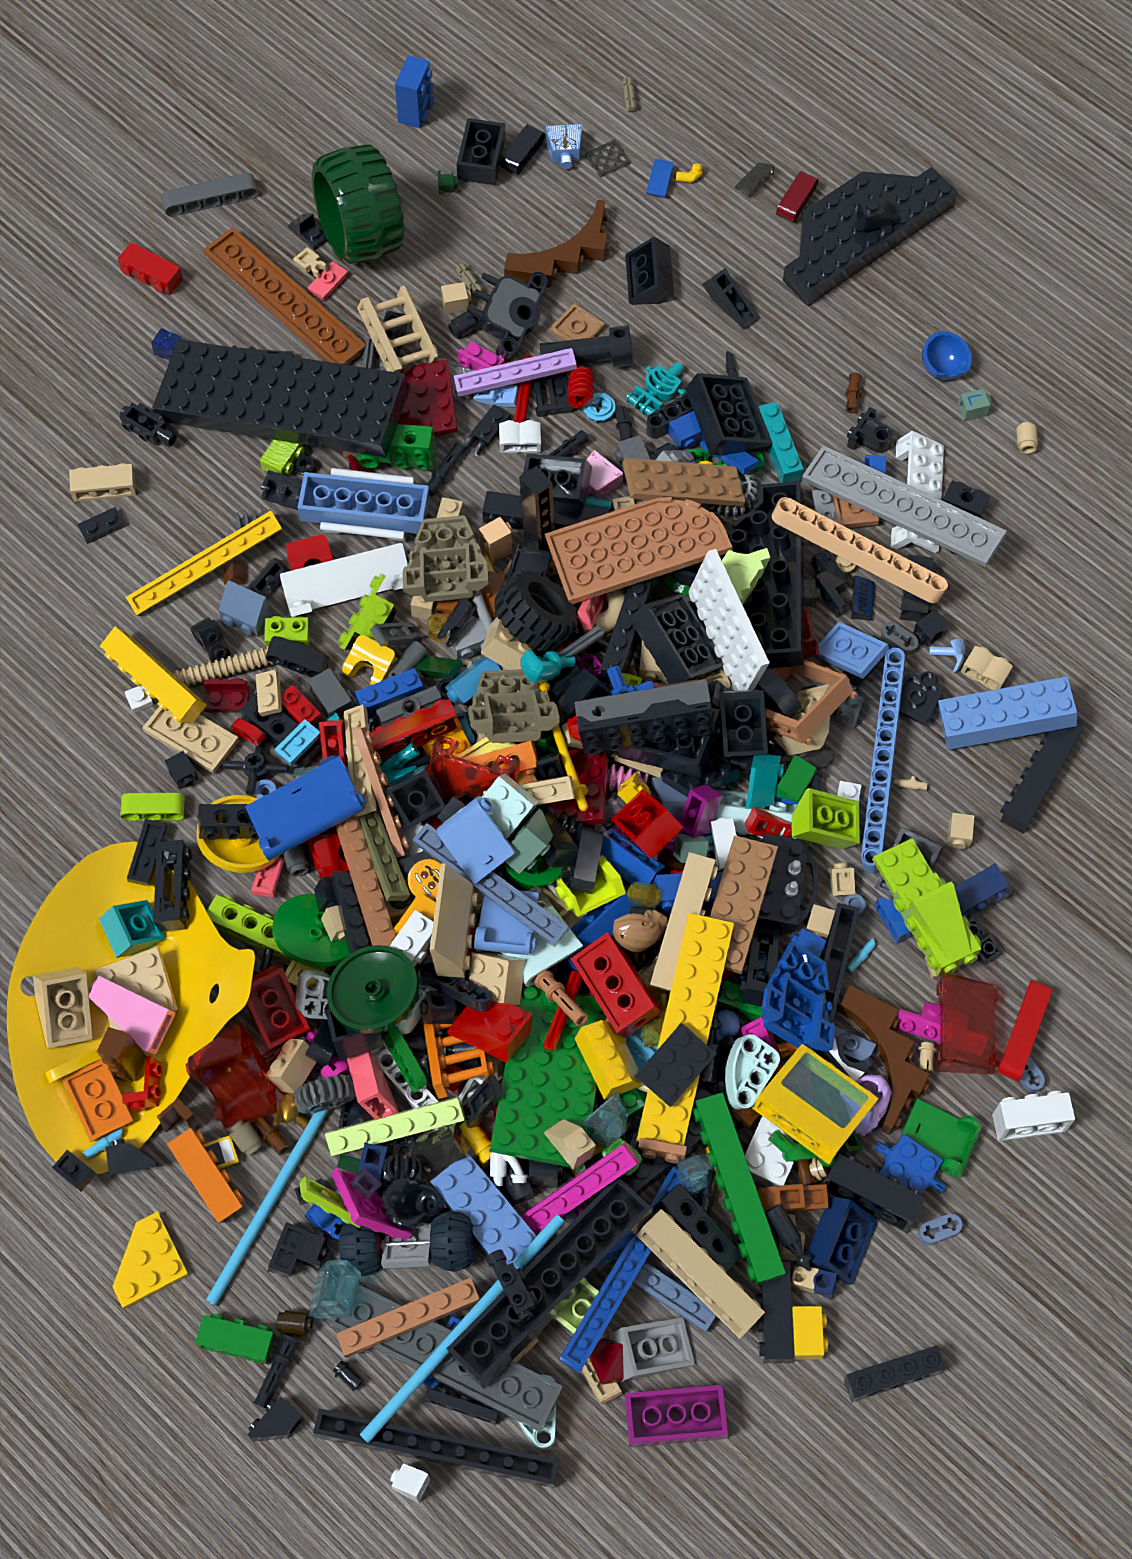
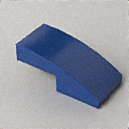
M655 158L647 187V195L666 199L674 162Z

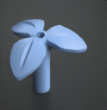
M963 639L951 640L953 647L931 646L930 655L955 656L957 663L953 673L960 669L964 661L963 654H965Z

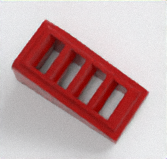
M756 807L752 808L745 821L747 832L763 837L766 833L781 836L778 834L782 827H785L782 837L790 838L792 835V822ZM774 824H775L776 827H775L774 831L772 832L771 830H772V828H773V826H774Z

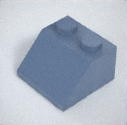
M228 580L219 607L221 621L229 627L235 626L246 635L252 634L258 637L265 627V618H270L266 597Z

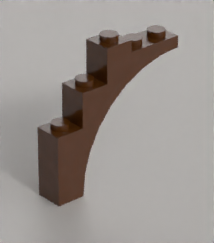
M597 200L595 210L588 223L567 242L541 252L526 254L507 253L504 276L509 275L526 283L534 272L539 271L544 273L548 279L546 287H551L552 280L557 278V272L578 274L579 267H583L584 259L604 261L605 254H609L610 242H607V233H605L606 225H603V221L608 219V209H605V201Z
M849 985L839 1005L838 1012L851 1019L868 1035L871 1041L876 1044V1048L884 1062L892 1094L881 1131L889 1135L892 1128L897 1130L902 1120V1117L899 1116L901 1110H907L912 1098L917 1099L920 1093L925 1095L930 1085V1082L926 1081L930 1073L909 1063L915 1050L911 1049L914 1041L894 1032L900 1020L896 1017L899 1009Z

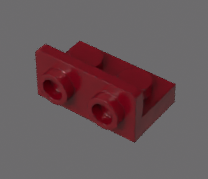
M211 678L210 680H204V702L207 704L204 708L205 712L240 713V709L249 701L247 680L233 678L231 680Z

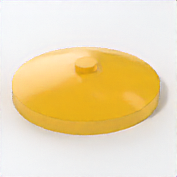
M232 795L220 798L211 804H250L258 800V798L246 795ZM197 824L196 838L201 852L210 862L222 869L238 873L255 872L268 867L279 857L277 856L270 861L267 860L259 846L258 841L260 839H199Z

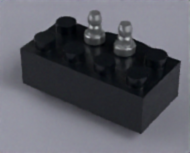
M765 833L761 842L778 846V851L770 875L771 886L766 889L757 922L780 926V931L793 933L803 923L816 899L818 890L816 863L808 847V841ZM809 864L813 880V890L806 910L803 911L800 909V905L807 888L805 865Z

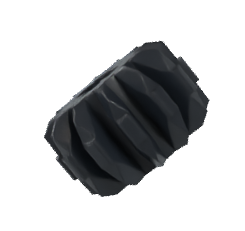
M406 1154L391 1155L384 1161L383 1175L388 1183H392L394 1179L398 1180L400 1178H410L420 1182L423 1175L421 1159Z

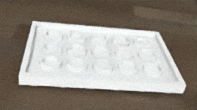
M716 549L707 552L689 589V596L698 608L697 612L700 620L704 621L707 636L709 639H712L715 645L717 657H721L724 663L723 669L726 676H729L732 682L733 691L754 690L769 661Z

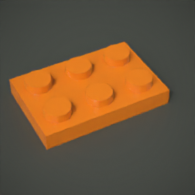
M102 1059L61 1078L90 1142L134 1122L127 1106L122 1103L123 1097L111 1071L108 1069V1065L103 1063Z

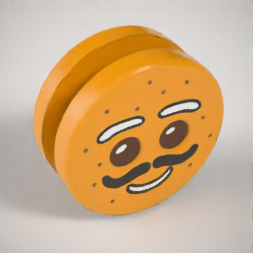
M424 859L414 864L408 874V886L413 895L417 896L420 892L431 900H436L441 862L436 859Z

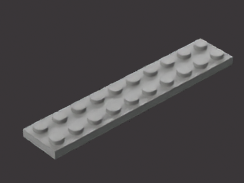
M824 445L802 476V481L984 567L988 565L1007 534V530Z

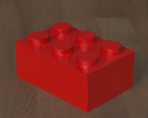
M644 789L635 795L611 819L650 859L654 855L659 854L663 846L671 839H674L683 828L672 814Z
M278 964L253 975L250 996L246 1003L258 1033L268 1049L310 1029L305 1016L295 1006V994L283 968Z

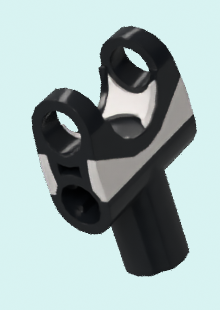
M848 1029L834 1038L833 1050H818L816 1054L856 1081L872 1065L875 1058L870 1055L865 1060L857 1063L846 1059L843 1048L847 1039L853 1034ZM811 1073V1089L813 1092L819 1088L830 1086L814 1073Z

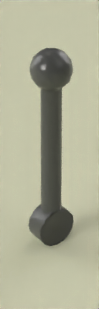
M422 1058L420 1064L426 1071L434 1097L440 1102L443 1098L438 1099L433 1087L432 1076L428 1066L429 1060Z

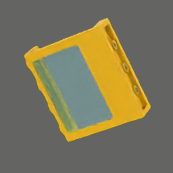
M801 1044L761 1092L752 1109L823 1161L830 1164L839 1149L867 1113L872 1111L879 1098L856 1083L851 1077L842 1073L833 1064L817 1055L812 1049Z

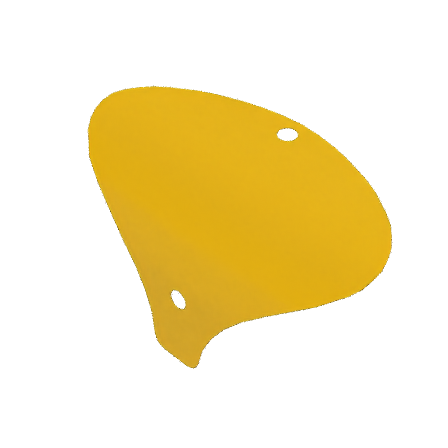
M135 841L111 844L87 855L56 884L36 913L22 940L14 962L8 989L7 1035L9 1054L18 1097L29 1125L39 1143L56 1162L68 1149L97 1174L109 1171L106 1150L100 1151L88 1160L83 1151L96 1144L101 1138L90 1142L62 1079L50 1084L45 1073L98 1048L107 1028L111 1027L108 1016L89 998L93 1039L47 1048L35 995H25L21 989V982L26 977L78 967L86 973L89 996L90 987L97 980L95 970L133 956L116 958L99 918L112 906L148 900L154 912L156 866L149 886L127 881V875L138 843ZM168 866V871L171 874L170 901H173L175 905V899L173 898L174 870H170ZM189 880L190 900H187V907L190 917L186 921V929L164 931L163 934L166 938L164 941L141 951L144 952L154 947L160 948L178 1012H176L156 1055L141 1048L146 1056H152L161 1062L163 1072L160 1076L161 1096L158 1107L145 1108L142 1112H136L127 1106L134 1122L120 1128L122 1129L120 1139H125V1143H132L139 1149L142 1148L159 1126L160 1122L157 1119V1115L176 1100L215 1036L229 1019L244 1008L251 991L255 963L254 951L251 949L238 950L230 946L220 936ZM215 984H218V997L214 1003H210L211 990ZM146 1059L136 1081L129 1079L127 1082L115 1078V1074L111 1071L122 1097L126 1093L144 1091Z

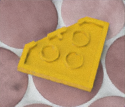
M158 1211L136 1222L112 1286L123 1309L189 1276Z

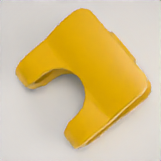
M360 635L343 664L342 672L352 677L360 668L364 666L374 668V673L370 685L389 678L388 673L398 658L392 649L380 646L373 639Z

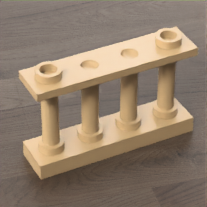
M405 285L400 287L397 298L374 305L369 297L361 299L357 309L387 371L400 373L403 365L424 358L427 359L428 363L436 361L438 350L432 344L414 307L412 295L410 292H407ZM399 305L402 306L406 314L385 322L380 321L377 316V312ZM410 323L414 333L393 340L388 339L385 330ZM418 340L422 351L401 358L396 356L394 352L395 347Z

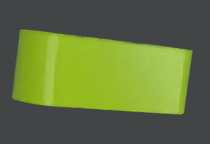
M180 793L123 794L121 796L120 818L127 821H145V819L153 821L182 820L184 818L185 796Z

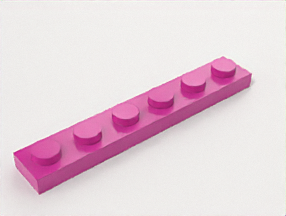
M624 1142L527 1210L520 1217L536 1235L545 1228L555 1215L564 1216L633 1168L640 1160L629 1145Z

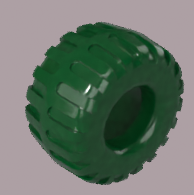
M363 144L340 148L316 159L311 174L314 202L325 237L339 260L346 264H357L375 261L399 250L405 237L404 213L401 209L402 203L397 192V184L393 180L391 169L387 166V162L380 151L372 145Z

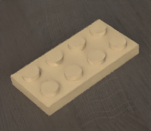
M159 706L143 726V732L178 753L184 751L188 759L213 774L239 742L237 736L202 715H199L192 725L186 722L180 724L171 717L173 713L170 710L166 711Z

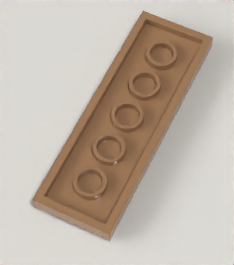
M625 458L622 462L630 498L652 500L661 497H672V500L685 501L688 499L697 503L742 506L745 503L737 467Z
M735 835L710 918L734 923L724 970L742 974L778 846Z

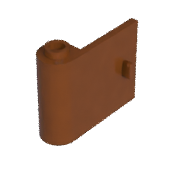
M488 571L489 584L480 591L491 619H494L496 613L494 608L495 596L503 587L506 574ZM471 597V598H464V599H466L467 601L471 602V603L474 605V602H473V600H472V597ZM460 599L436 601L433 613L437 617L448 619ZM475 610L472 616L479 617L477 610Z

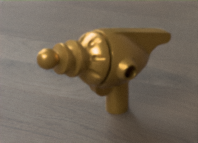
M288 1093L281 1099L273 1122L275 1127L280 1122L288 1124L292 1121L297 1123L302 1129L308 1125L309 1122L302 1116L304 1113L298 1112L293 1093Z

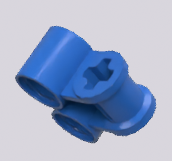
M316 1204L304 1214L310 1223L324 1231L331 1239H340V1233H334L336 1230L334 1225L346 1224L340 1217L333 1213H326Z

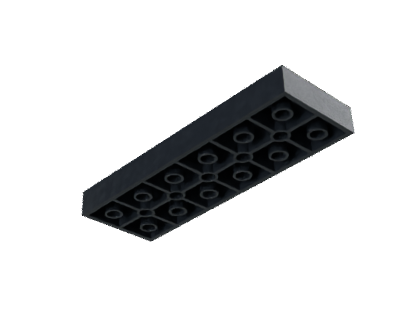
M178 339L152 409L154 413L160 414L165 419V422L386 458L410 385L404 373Z

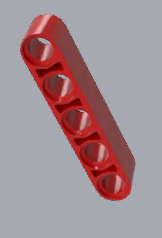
M1032 979L1030 980L997 1074L1017 1082L1020 1081L1053 987Z

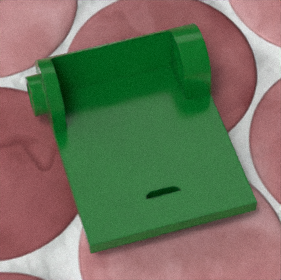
M917 1098L902 1134L942 1159L943 1161L938 1170L950 1176L961 1178L982 1125L979 1123V1119L974 1116L967 1115L958 1119Z

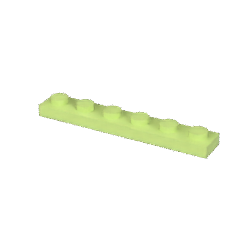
M458 1096L328 1131L325 1133L331 1156L363 1148L364 1143L375 1145L461 1122L466 1118Z

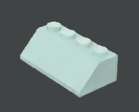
M716 789L723 797L714 821L719 818H733L736 834L742 836L751 834L747 832L745 827V821L752 810L746 809L748 793ZM775 797L773 805L759 807V809L792 822V814L798 804L782 803L781 797ZM774 824V826H773V828H772V830H771L772 832L774 831V829H775V827H776L775 824ZM782 827L778 835L782 836L785 827Z

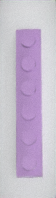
M570 348L455 375L454 380L458 397L574 370L577 369L573 350Z

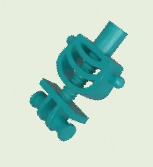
M675 362L668 370L660 365L654 369L651 366H647L646 371L648 373L645 376V388L648 392L636 385L634 393L630 392L626 397V401L632 403L635 409L641 407L640 412L642 414L650 415L662 408L663 403L659 400L671 401L677 393L682 396L685 395V390L680 389L681 380L677 378L684 371V367L679 362Z

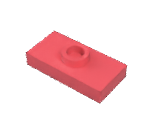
M333 261L327 266L328 271H323L320 277L316 278L308 287V292L322 301H325L348 276V271Z
M278 857L271 865L257 871L251 889L252 895L274 898L285 864L283 857Z

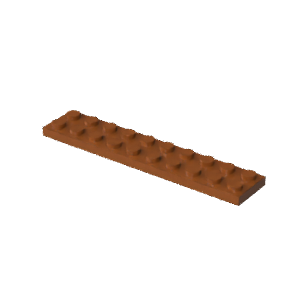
M234 227L203 249L204 255L323 361L348 365L364 352L366 344Z

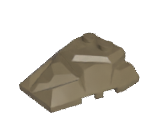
M465 515L422 520L415 538L416 545L414 550L410 551V560L407 567L404 566L403 592L412 596H421L427 602L471 598L474 590H481L489 584L488 563L481 553L479 544L476 543Z
M522 669L483 671L477 685V693L473 696V704L468 709L471 728L479 734H484L490 742L501 744L537 741L540 738L541 731L551 730L559 723L560 719L557 705L547 700V693L545 691L540 692L538 683L528 680Z

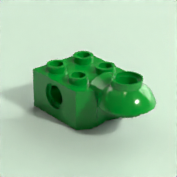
M397 424L386 458L356 453L360 460V464L366 468H376L378 463H389L399 469L434 470L437 445L433 427Z

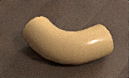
M625 587L605 593L608 609L599 613L594 627L599 625L605 634L614 630L626 595Z

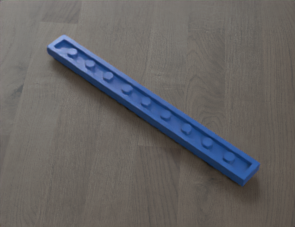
M672 1167L650 1203L653 1216L657 1213L653 1206L670 1189L679 1183L683 1187L688 1188L693 1179L677 1168ZM636 1235L624 1247L558 1359L578 1373L583 1369L651 1252Z

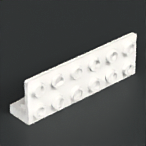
M911 431L898 439L896 443V458L901 461L908 458L907 484L941 500L944 446ZM899 526L892 528L891 547L898 550L912 542L934 553L939 551V545Z
M398 543L280 574V579L289 613L293 617L312 612V609L362 597L364 594L368 595L372 588L369 586L375 575L379 576L380 573L386 575L377 592L403 588V569L408 564L403 544Z

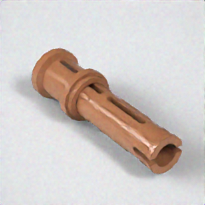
M551 971L541 972L535 979L536 987L546 993L545 996L548 1000L555 1001L569 1018L573 1020L576 1026L584 1025L588 1020V1016L565 993L564 985L553 978L554 975ZM566 1003L573 1009L572 1011L568 1008Z

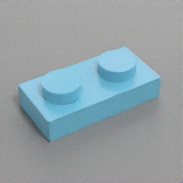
M304 719L274 749L275 753L292 766L321 737L320 732Z

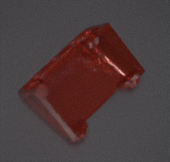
M941 974L936 984V996H939L938 1003H940L939 1051L941 1059L937 1060V1072L992 1075L995 1067H999V1054H996L994 1006V1002L998 1000V989L994 988L992 983L953 974Z
M242 1023L232 1026L188 1058V1063L185 1064L188 1075L193 1076L194 1079H203L216 1100V1108L213 1109L214 1116L217 1121H221L225 1129L232 1127L240 1120L245 1123L246 1121L277 1112L276 1085L266 1076L270 1069Z

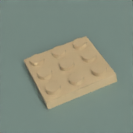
M154 947L95 970L97 978L100 976L175 1013L178 1012L159 947ZM108 1016V1019H109V1023H110L111 1028H114V1029L123 1031V1030Z

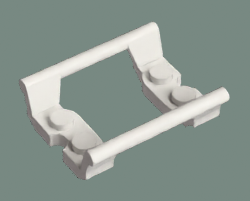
M337 468L331 469V475L414 484V477ZM321 522L320 530L327 533L340 534L341 532L376 536L404 542L407 538V533L404 531Z

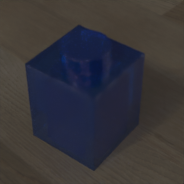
M161 328L151 342L154 355L170 361L177 340H183L182 337Z

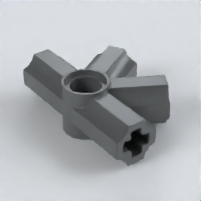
M432 686L375 711L381 726H388L394 723L396 719L409 717L416 710L432 707L435 702L442 699L437 687ZM408 700L414 704V709L410 713L404 709V704Z

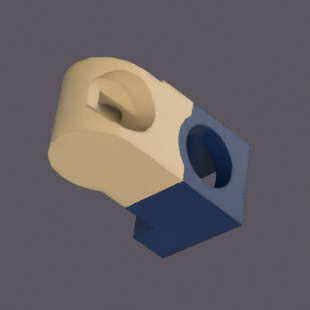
M795 1265L791 1276V1287L819 1294L824 1298L832 1300L837 1273L812 1267L810 1271H807L805 1268Z

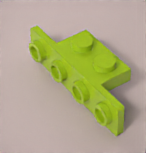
M380 573L379 576L375 575L369 585L372 587L369 594L363 595L359 602L360 610L358 613H353L348 622L351 626L347 632H342L338 640L340 643L339 648L345 650L354 632L375 640L370 629L375 624H384L394 604L376 595L386 575Z

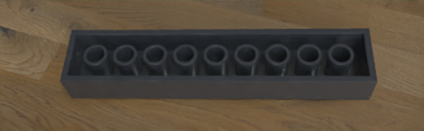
M619 1177L612 1181L523 1271L527 1280L523 1283L527 1290L532 1289L538 1301L534 1304L537 1312L533 1313V1317L525 1322H520L503 1291L446 1348L449 1355L485 1389L653 1217L652 1207Z

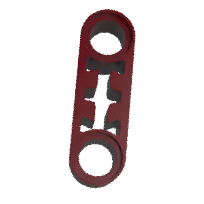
M800 171L780 201L776 215L794 223L813 195L819 179Z

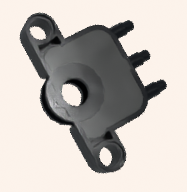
M534 272L526 283L509 275L497 279L490 274L483 273L481 278L494 286L490 295L478 289L474 291V295L486 302L484 309L481 311L470 305L466 309L471 315L479 318V324L485 332L500 339L496 348V355L505 359V361H509L513 357L524 335L530 333L540 320L541 314L538 303L548 282L546 275L542 272ZM517 313L523 314L526 320L521 319ZM504 346L509 348L510 352L506 351Z

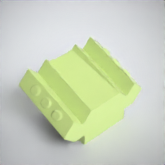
M767 548L750 554H741L728 550L722 559V563L742 605L767 566L770 559Z

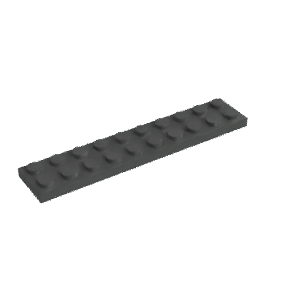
M352 1281L332 1316L329 1325L339 1331H344L399 1308L401 1305ZM431 1322L372 1348L418 1370L452 1331L435 1322ZM449 1353L429 1375L542 1433L564 1390L562 1385L513 1361L483 1389Z

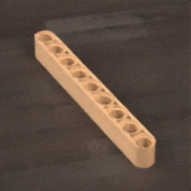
M781 498L772 513V519L778 525L927 602H938L948 587L947 581L940 575L790 498Z

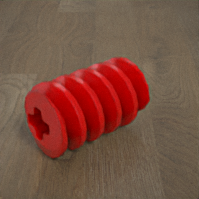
M576 365L577 369L569 371L568 403L571 407L580 408L590 405L593 401L594 373L589 368Z

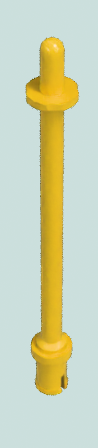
M547 681L538 683L540 692L545 691L547 693V700L551 702L548 695L550 690L549 683ZM558 723L551 730L567 775L572 776L576 796L573 799L577 800L581 811H586L588 805L585 795L588 789L586 785L579 782Z

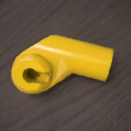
M698 163L693 164L692 170L689 172L677 171L676 181L694 182L702 176V165Z

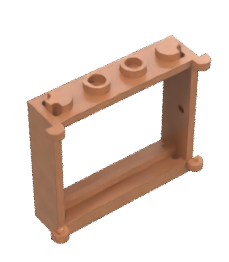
M804 660V666L770 668L783 681L790 675L799 674L825 685L830 684L831 688L799 721L766 709L768 730L810 745L813 741L809 737L848 696L855 699L857 692L853 691L850 679L844 673L832 671L828 667L824 668L811 661Z

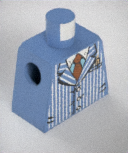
M582 124L546 126V143L551 160L554 163H561L563 169L571 168L572 162H577L580 159Z

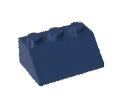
M829 1196V1208L823 1211L806 1254L812 1255L811 1267L837 1273V1280L852 1285L877 1220L852 1200Z

